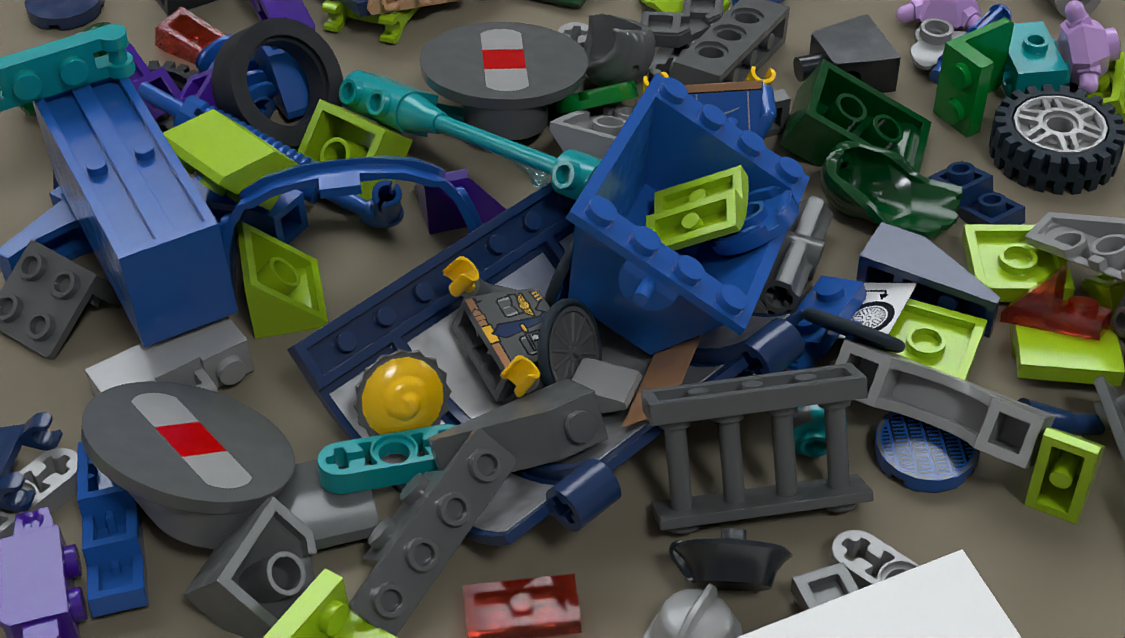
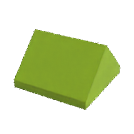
M242 221L238 225L237 234L244 289L255 339L318 329L328 323L317 259Z

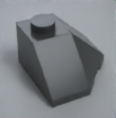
M272 496L212 552L183 596L223 630L245 638H263L315 580L311 556L317 554L313 531Z

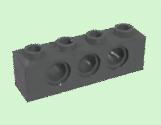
M739 0L734 6H730L717 22H713L699 39H695L684 53L674 58L669 69V77L680 81L683 85L745 81L752 66L756 67V72L785 43L790 7L769 0Z

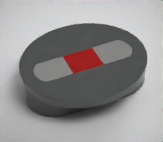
M485 22L451 29L430 40L422 49L419 59L422 76L427 85L439 95L462 104L464 123L509 140L525 139L542 132L548 124L549 104L560 101L579 89L585 79L588 67V57L585 50L572 38L546 27L518 22Z
M162 381L126 383L109 388L96 395L86 405L83 412L81 441L88 458L94 466L111 481L127 490L161 530L189 545L208 549L219 547L268 498L272 496L277 498L285 489L294 472L295 456L293 449L277 426L251 407L226 395L201 387Z

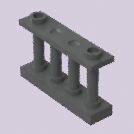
M852 363L641 390L642 411L651 426H658L665 433L670 499L651 502L652 513L660 529L684 534L694 532L700 528V525L821 508L834 512H844L856 508L857 503L874 501L873 490L858 474L849 475L845 407L851 404L850 400L868 398L867 377ZM818 405V407L824 409L828 478L797 482L793 414L798 411V407ZM765 412L771 416L776 485L745 489L739 421L745 418L744 414ZM712 419V421L718 423L723 492L692 496L686 428L691 426V421Z

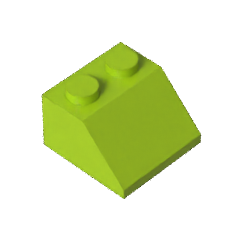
M319 99L297 152L303 153L305 157L309 156L312 162L315 160L323 162L369 156L406 157L413 140L348 109ZM391 179L361 182L362 194L357 195L369 201L372 199L373 187L382 180Z

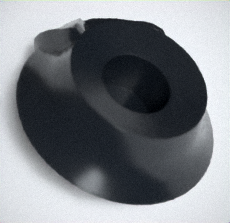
M736 528L721 529V538L675 540L669 547L672 561L680 569L687 582L702 588H706L710 583L716 586L717 590H770L778 570L793 556L784 546L746 540V530Z

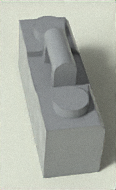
M227 316L147 347L140 343L84 370L93 397H95L99 393L118 385L145 381L187 384L219 393L218 388L239 382L246 374L254 371L246 337Z

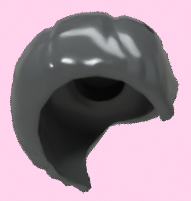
M611 14L589 15L588 32L584 47L588 57L586 75L589 77V80L598 87L633 80L638 84L647 75L653 63L656 42L652 29L635 20Z

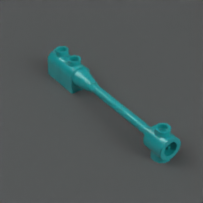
M356 70L346 76L339 88V98L345 109L408 134L427 137L428 133H442L551 175V184L554 191L575 201L602 160L575 149L566 150L556 158L450 118L436 107L437 95L383 75Z

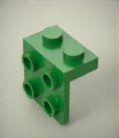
M1002 18L945 42L933 113L967 138L980 132L988 93L997 90L1002 84L1014 23L1007 18Z

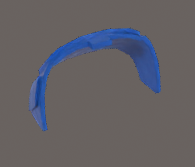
M369 156L301 164L266 174L238 194L240 202L231 214H226L221 218L219 228L236 299L235 249L238 225L242 222L249 209H253L271 197L295 189L319 187L320 197L323 199L362 194L361 182L380 179L411 181L428 187H440L456 204L464 219L468 234L482 226V223L468 193L462 186L454 187L445 178V170L441 167L413 157Z

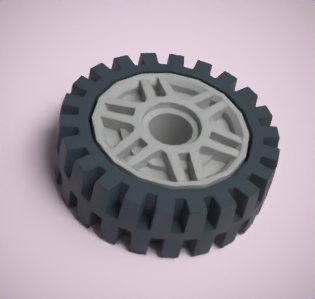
M1052 84L1042 85L1041 91H1038L1035 86H1029L1025 88L1024 93L1020 90L1012 92L1010 98L1006 96L1001 101L1000 106L998 105L990 135V157L994 158V165L998 169L1004 168L1003 174L1006 177L1012 179L1018 176L1017 184L1027 187L1030 183H1034V191L1044 193L1046 187H1051L1053 194L1063 195L1064 189L1068 188L1071 195L1081 194L1084 187L1090 192L1096 190L1098 184L1103 186L1108 183L1110 177H1113L1117 171L1125 145L1123 117L1120 113L1115 114L1116 108L1110 103L1102 105L1103 98L1097 95L1087 98L1088 91L1079 88L1076 93L1069 92L1070 86L1060 85L1059 91H1055Z

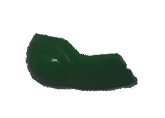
M844 141L831 149L821 168L820 183L827 201L837 211L852 218L867 220L878 227L883 222L926 238L936 237L941 231L948 230L953 224H956L958 220V214L955 211L959 210V200L963 198V187L932 180L920 175L899 153L860 142Z

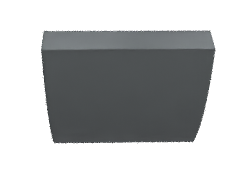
M317 459L295 464L294 472L283 492L276 498L313 531L316 550L369 538L379 524L371 489L349 494L328 492L319 482Z

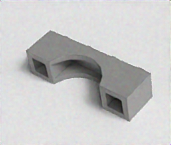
M844 340L835 365L852 363L867 377L868 398L856 399L857 401L874 408L899 413L940 428L963 439L977 450L1024 469L1035 465L1043 434L1047 427L1052 426L1055 419L1053 414L863 340Z

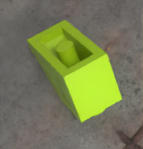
M1047 427L1042 437L1024 505L1077 525L1096 479L1106 446L1053 427Z

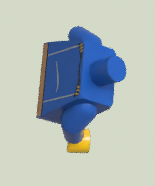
M752 66L743 82L684 85L690 96L703 105L712 104L723 111L726 118L734 117L738 120L739 125L737 128L742 131H752L763 140L776 119L774 90L771 87L776 77V72L772 68H768L764 80L756 75V67ZM660 72L662 77H669L666 72ZM647 76L643 77L642 93H644L649 85Z

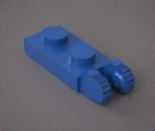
M821 276L796 310L800 309L803 312L806 308H814L851 320L866 299L867 293L864 282ZM803 319L794 327L803 339L804 353L789 366L788 371L813 368L819 358H824L840 334Z

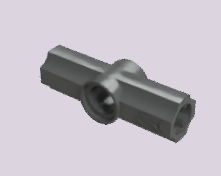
M809 196L807 199L799 202L798 216L788 228L759 297L766 304V308L772 312L785 313L788 310H796L799 303H801L808 280L812 281L815 276L826 242L824 238L833 216V212L827 208L825 200Z

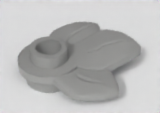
M930 18L924 20L921 23V27L915 32V44L910 50L911 59L917 67L923 70L935 68L938 58L943 54L945 42L964 35L966 31H953V26L943 19Z

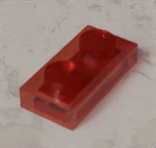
M575 573L463 585L468 638H538L582 633Z

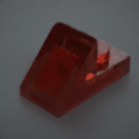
M1066 263L1015 298L1001 312L1000 322L1099 341L1110 327L1113 308L1099 306L1097 300L1088 297L1075 296L1070 297L1068 300H1063L1068 264Z

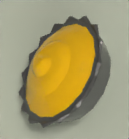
M398 349L392 354L380 355L374 364L365 368L363 378L355 386L357 396L353 407L358 413V425L367 430L369 437L440 425L441 417L449 412L447 399L452 392L446 384L447 373L438 368L436 358L425 357L420 350L407 352Z

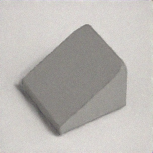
M584 358L581 360L571 380L595 390L601 414L628 409L642 376L637 370L596 359Z

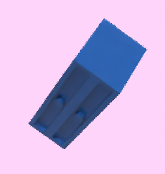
M110 77L33 101L56 180L142 345L147 347L237 313L238 308L219 224L129 77L124 79Z

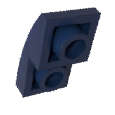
M964 161L955 162L946 169L929 176L932 180L963 187V198L959 200V210L955 212L967 224L1021 225L1025 223V206L1006 198L1003 194L994 192L993 175L974 167L971 163Z

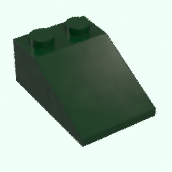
M823 59L797 90L780 145L815 166L822 167L831 149L838 143L855 141L899 153L920 173L932 122Z

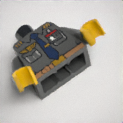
M459 256L442 270L443 275L453 281L449 285L451 295L454 297L460 295L464 297L452 328L495 401H502L513 394L521 398L525 393L530 394L544 388L545 385L538 365L537 346L541 323L550 307L543 295L534 288L517 290L489 284L479 278L476 266L468 258Z

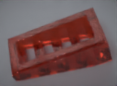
M180 7L155 27V46L168 54L195 64L197 55L202 49L216 39L226 36V34L185 8Z

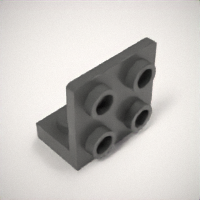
M31 239L0 291V331L44 357L53 360L87 303L98 307L103 299L118 308L122 304L108 280Z

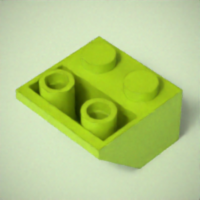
M215 109L163 132L186 172L193 175L195 170H197L196 174L201 177L199 180L201 184L221 196H224L226 193L229 198L237 203L240 202L238 194L266 174L299 165L247 128ZM280 195L271 197L259 204V206L271 211Z

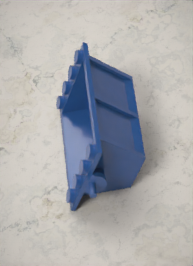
M658 73L655 74L566 216L567 220L575 224L568 298L581 301L589 308L594 318L650 355L724 325L741 336L747 328L788 231L787 228L778 237L766 244L735 255L716 254L711 249L708 241L673 251L661 242L656 232L646 227V216L654 214V192L741 165L748 175L749 192L770 186L782 187L784 192L786 190L792 192L799 205L810 179L796 160L790 157L781 158L765 147V143L759 135L749 130L742 131L737 128L739 122L736 118H726L723 111L712 104L703 105L688 94L686 87L680 81L670 77L664 78Z

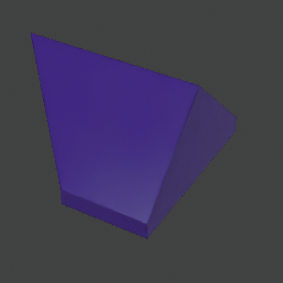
M467 168L445 173V178L454 187L462 186L468 193L482 224L507 210L469 178ZM418 183L414 186L429 235L466 227L456 204L440 187H428Z

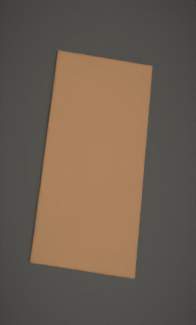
M702 335L654 353L621 428L647 419L642 411L641 390L682 384Z

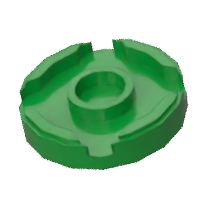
M633 80L570 94L566 98L554 102L556 114L559 115L639 97L637 84Z

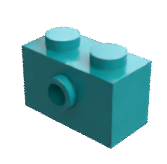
M1044 22L1014 23L1001 84L1005 95L1010 98L1012 92L1017 90L1024 93L1025 88L1029 86H1035L1038 91H1041L1042 85L1052 84L1055 91H1059L1060 85L1068 86L1071 79L1069 63L1063 60L1058 51L1057 41L1054 37L1050 36Z

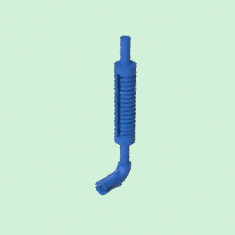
M145 81L138 87L137 92L142 100L175 117L174 127L215 109L241 124L299 165L318 162L316 160L312 162L309 156L305 157L303 153H298L294 148L290 149L288 145H283L281 141H276L275 138L269 137L266 133L261 134L260 130L254 129L253 126L247 125L243 121L240 122L238 118H233L230 114H225L223 110H218L217 107L211 106L208 102L195 95H190L183 102ZM391 180L378 182L373 187L372 199L369 201L358 195L326 198L359 216L361 223L378 229L394 227L404 217V209L401 205L402 190L397 183L392 190ZM319 187L297 189L303 192L304 200L315 204L321 198Z

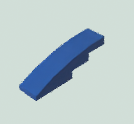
M78 442L77 502L82 516V551L87 564V601L92 618L149 605L140 505L127 490L111 481L94 466L88 458L82 442Z

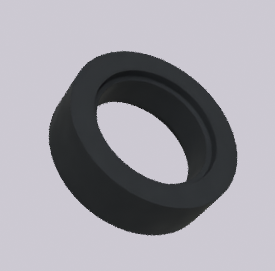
M270 18L249 26L231 36L220 48L214 61L212 91L217 109L223 110L225 114H230L233 118H238L240 122L243 121L247 125L253 126L254 129L260 130L261 134L266 133L269 137L275 138L276 141H281L283 145H288L290 149L299 148L319 99L343 107L339 98V88L343 82V75L334 52L316 31L299 21L288 18ZM262 46L276 47L289 53L300 64L307 77L310 93L309 104L302 119L294 126L281 125L268 119L260 112L251 98L247 84L248 65L253 54Z

